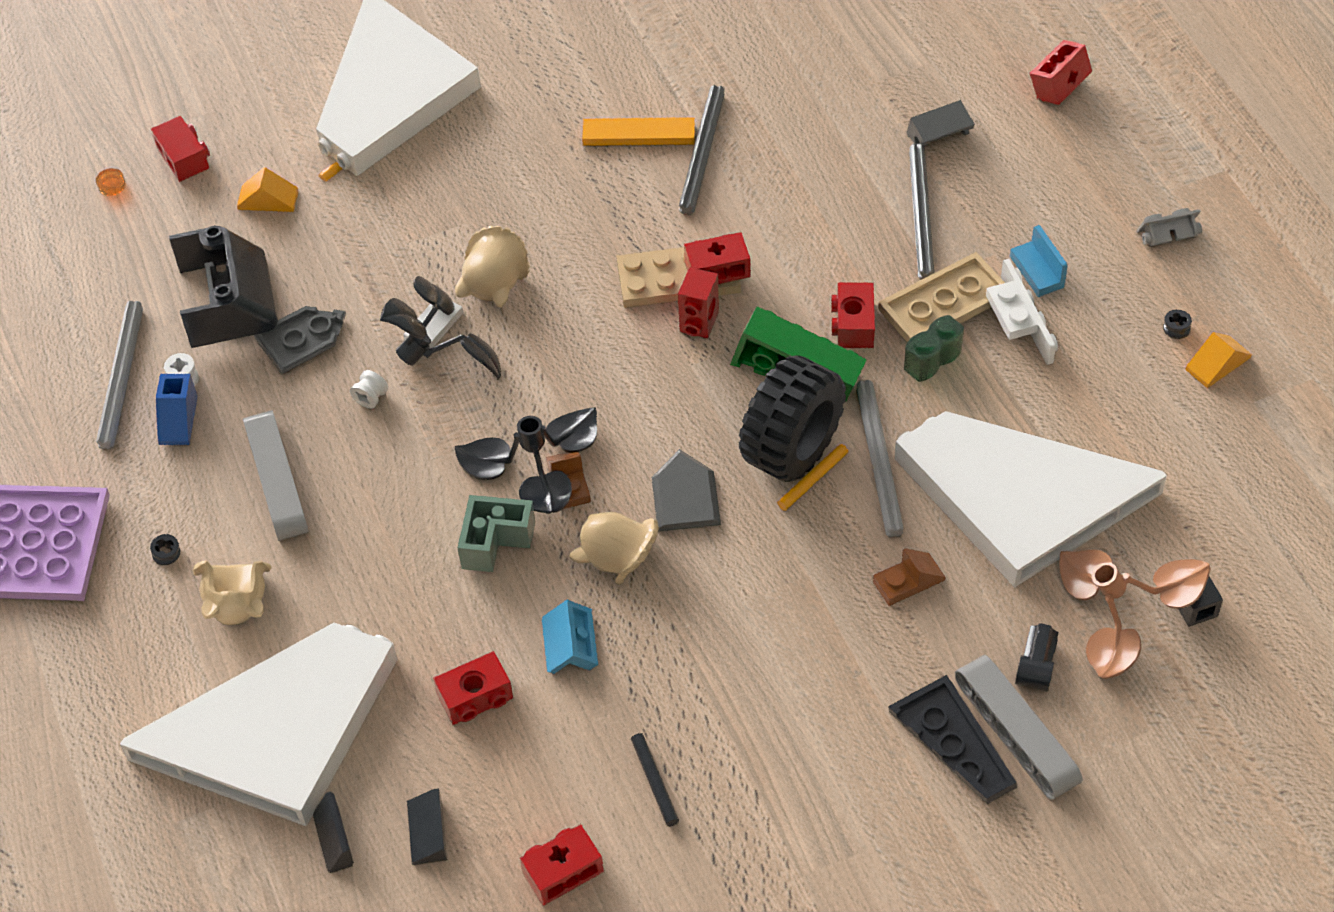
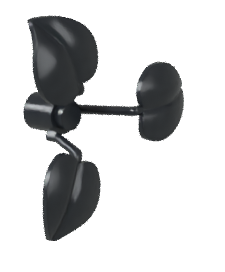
M417 276L413 280L416 292L426 302L432 304V309L423 323L418 320L417 314L410 306L397 298H391L384 305L380 321L393 324L409 334L396 348L397 355L406 364L413 366L423 355L429 358L433 353L461 342L462 347L473 358L490 370L497 380L501 377L500 362L497 354L489 344L474 334L470 333L467 337L461 334L430 348L431 339L427 335V325L438 309L446 315H451L454 312L452 299L438 286L421 276Z
M595 407L562 415L551 421L547 427L542 425V421L538 417L525 416L517 423L518 432L513 434L514 442L511 450L504 440L495 437L483 438L469 444L455 446L457 460L466 473L476 479L492 480L504 473L505 464L512 463L520 442L524 450L534 454L539 476L529 477L522 482L519 488L520 500L533 501V510L536 512L556 513L562 510L571 498V482L562 471L556 470L544 474L539 451L545 444V439L552 447L560 445L563 451L569 453L580 452L591 447L597 437V410Z

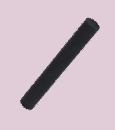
M642 733L635 734L631 737L632 744L666 826H674L679 823V818L644 735Z

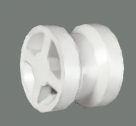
M177 353L170 356L164 363L166 374H191L194 386L198 383L199 375L193 358L190 355Z
M366 370L361 374L360 382L351 387L350 395L363 407L372 409L378 404V397L384 395L389 387L382 376L376 372Z

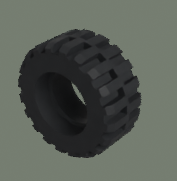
M803 356L787 357L785 360L778 362L775 369H771L767 373L766 379L759 384L755 396L751 398L748 404L749 408L747 413L744 414L743 426L739 432L741 440L738 444L743 459L748 464L784 482L796 481V479L802 478L805 472H809L814 467L815 462L820 460L839 426L838 422L844 411L843 404L846 401L844 393L846 387L840 375Z

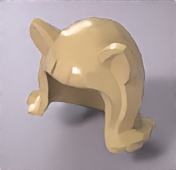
M489 226L488 229L484 227L480 232L476 231L468 241L469 245L465 250L466 256L462 266V275L456 284L455 293L459 298L472 295L480 300L493 301L496 306L503 307L508 300L509 290L515 286L517 279L523 280L527 278L530 272L528 270L530 268L527 257L528 252L524 241L515 232H511L510 228L506 227L503 230L501 226Z
M615 512L590 514L581 529V546L573 550L569 557L574 562L591 563L601 571L616 574L615 583L621 585L626 576L638 568L649 554L648 552L651 550L652 544L658 535V522L656 519L650 518L640 523Z
M208 561L197 563L193 567V574L195 576L202 575L199 590L203 601L201 607L203 617L205 619L214 617L220 623L230 626L242 624L251 616L255 618L261 617L264 613V606L262 604L265 589L263 573L270 572L272 569L271 565L263 561L230 566L211 565Z

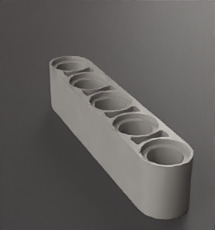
M273 410L243 418L278 541L308 533L309 530Z
M982 655L955 671V678L962 692L1049 799L1054 800L1082 783V774L1076 763L988 656Z

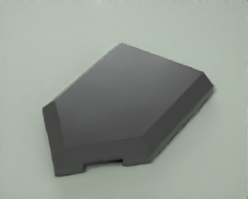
M304 306L279 319L276 327L271 331L254 336L279 372L284 374L336 345L346 311L333 310V312L317 310V307Z
M679 449L651 477L656 520L659 526L658 532L721 525L714 471Z

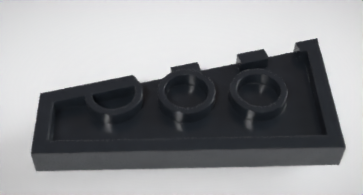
M947 675L888 706L889 712L986 804L1017 788V782Z

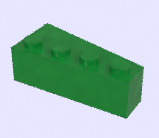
M756 306L741 335L730 365L740 368L742 364L754 367V373L765 376L771 369L776 368L778 362L785 360V358L803 356L840 375L846 387L844 393L847 401L867 359L859 356L854 351L832 343L825 337H820L804 329L798 324L791 323L777 316L772 311Z

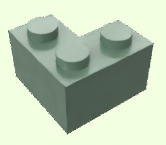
M469 495L457 547L461 569L493 572L499 546L530 549L536 523L533 501Z

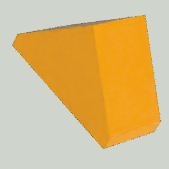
M264 167L242 185L237 209L294 212L299 190L294 184Z
M1212 332L1187 364L1185 370L1206 388H1209L1249 360L1252 354L1231 336Z

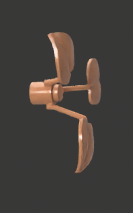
M1103 551L1060 552V574L1068 593L1076 599L1089 600L1095 597L1100 590L1105 596L1115 622V629L1110 627L1099 629L1087 642V659L1099 677L1108 679L1124 673L1136 662L1141 652L1142 644L1139 633L1131 628L1122 629V623L1114 603V599L1120 598L1125 593L1127 583L1154 595L1160 593V599L1167 607L1185 608L1196 602L1202 595L1211 571L1209 563L1196 559L1168 562L1155 571L1153 581L1157 587H1151L1132 578L1129 573L1122 575L1113 564L1110 556Z

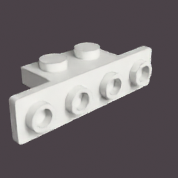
M1010 259L1003 260L1001 279L1005 283L987 288L986 297L1008 339L1011 340L1031 334L1047 365L1052 364L1055 351L1058 350L1056 337L1047 330L1043 313L1037 311L1031 291L1029 289L1026 290L1022 283L1020 270L1014 268Z

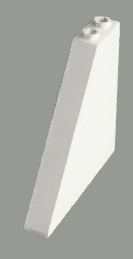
M363 0L316 128L319 149L324 155H330L334 158L342 169H348L356 176L360 175L481 88L478 67L385 0Z
M947 411L936 417L928 418L915 430L903 433L896 440L895 460L1014 588L1059 560L1061 551L1071 552L1161 495L1167 477L1161 470Z
M332 623L123 738L120 746L128 761L307 827L316 807L325 794L397 661L394 644L384 636H372L363 633L355 626H343Z

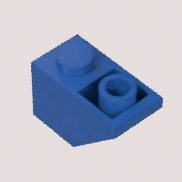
M160 374L156 393L159 445H190L198 398L191 374Z

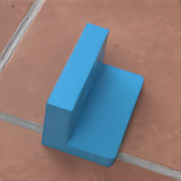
M1040 225L1034 226L1032 240L1011 248L1010 258L1037 297H1041L1064 288L1068 265Z
M565 600L542 617L547 672L555 674L568 664H573L589 671L598 665L591 608Z

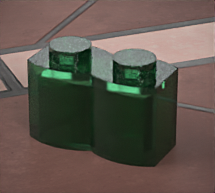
M950 315L942 316L933 321L927 331L914 335L907 342L904 370L918 382L925 381L934 376L940 366L951 363L960 355L964 326Z

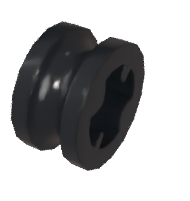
M1183 310L1169 311L1164 317L1163 330L1165 334L1173 339L1185 338L1191 331L1192 318L1190 314Z
M159 535L150 544L152 558L159 565H170L178 560L181 550L178 540L172 535ZM165 546L167 549L170 548L171 551L166 554L164 551H160V548Z

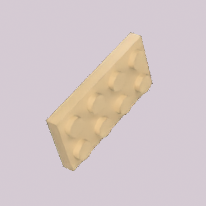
M684 247L616 256L624 308L678 301V292L687 273ZM740 280L718 284L719 296L741 293Z
M975 252L879 301L878 310L913 349L991 308L986 297L987 288L1005 282Z

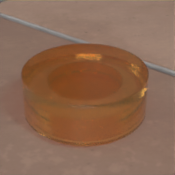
M108 168L96 176L97 188L103 195H116L123 191L126 186L124 175L119 169Z

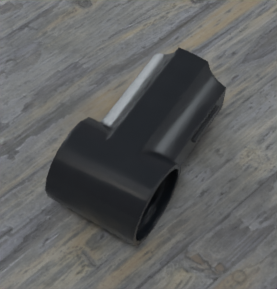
M1039 623L1038 625L1030 626L1024 655H1021L1015 680L1016 685L1048 692L1054 668L1052 660L1059 633L1051 625Z

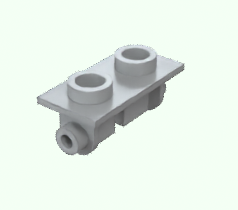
M1183 208L1174 211L1169 216L1162 217L1161 214L1150 215L1144 218V221L1137 229V233L1145 231L1142 234V241L1144 245L1149 244L1150 246L1170 243L1172 241L1170 231L1174 232L1176 241L1195 238L1198 234L1202 233L1201 223L1195 222V218L1201 211L1200 209L1190 211L1189 208Z

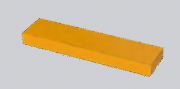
M695 117L583 119L582 143L583 146L695 145Z

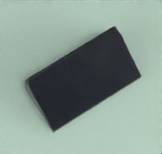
M436 788L407 801L412 865L447 861L442 798L439 788Z
M330 791L324 795L316 807L313 819L327 871L333 873L352 867L354 861L335 795Z

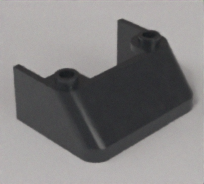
M210 226L169 236L180 273L204 269L205 263L213 262L215 266L226 264V261H228L231 283L215 287L209 294L210 304L180 310L191 349L269 332L276 327L278 317L265 252L261 247L221 226Z

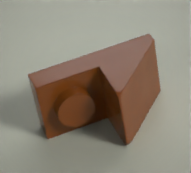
M565 452L546 457L549 472L562 471L571 482L572 495L568 504L563 509L591 503L590 492L583 473L581 455L578 452Z
M908 548L902 551L901 563L873 575V583L888 606L946 580L945 575L930 553Z

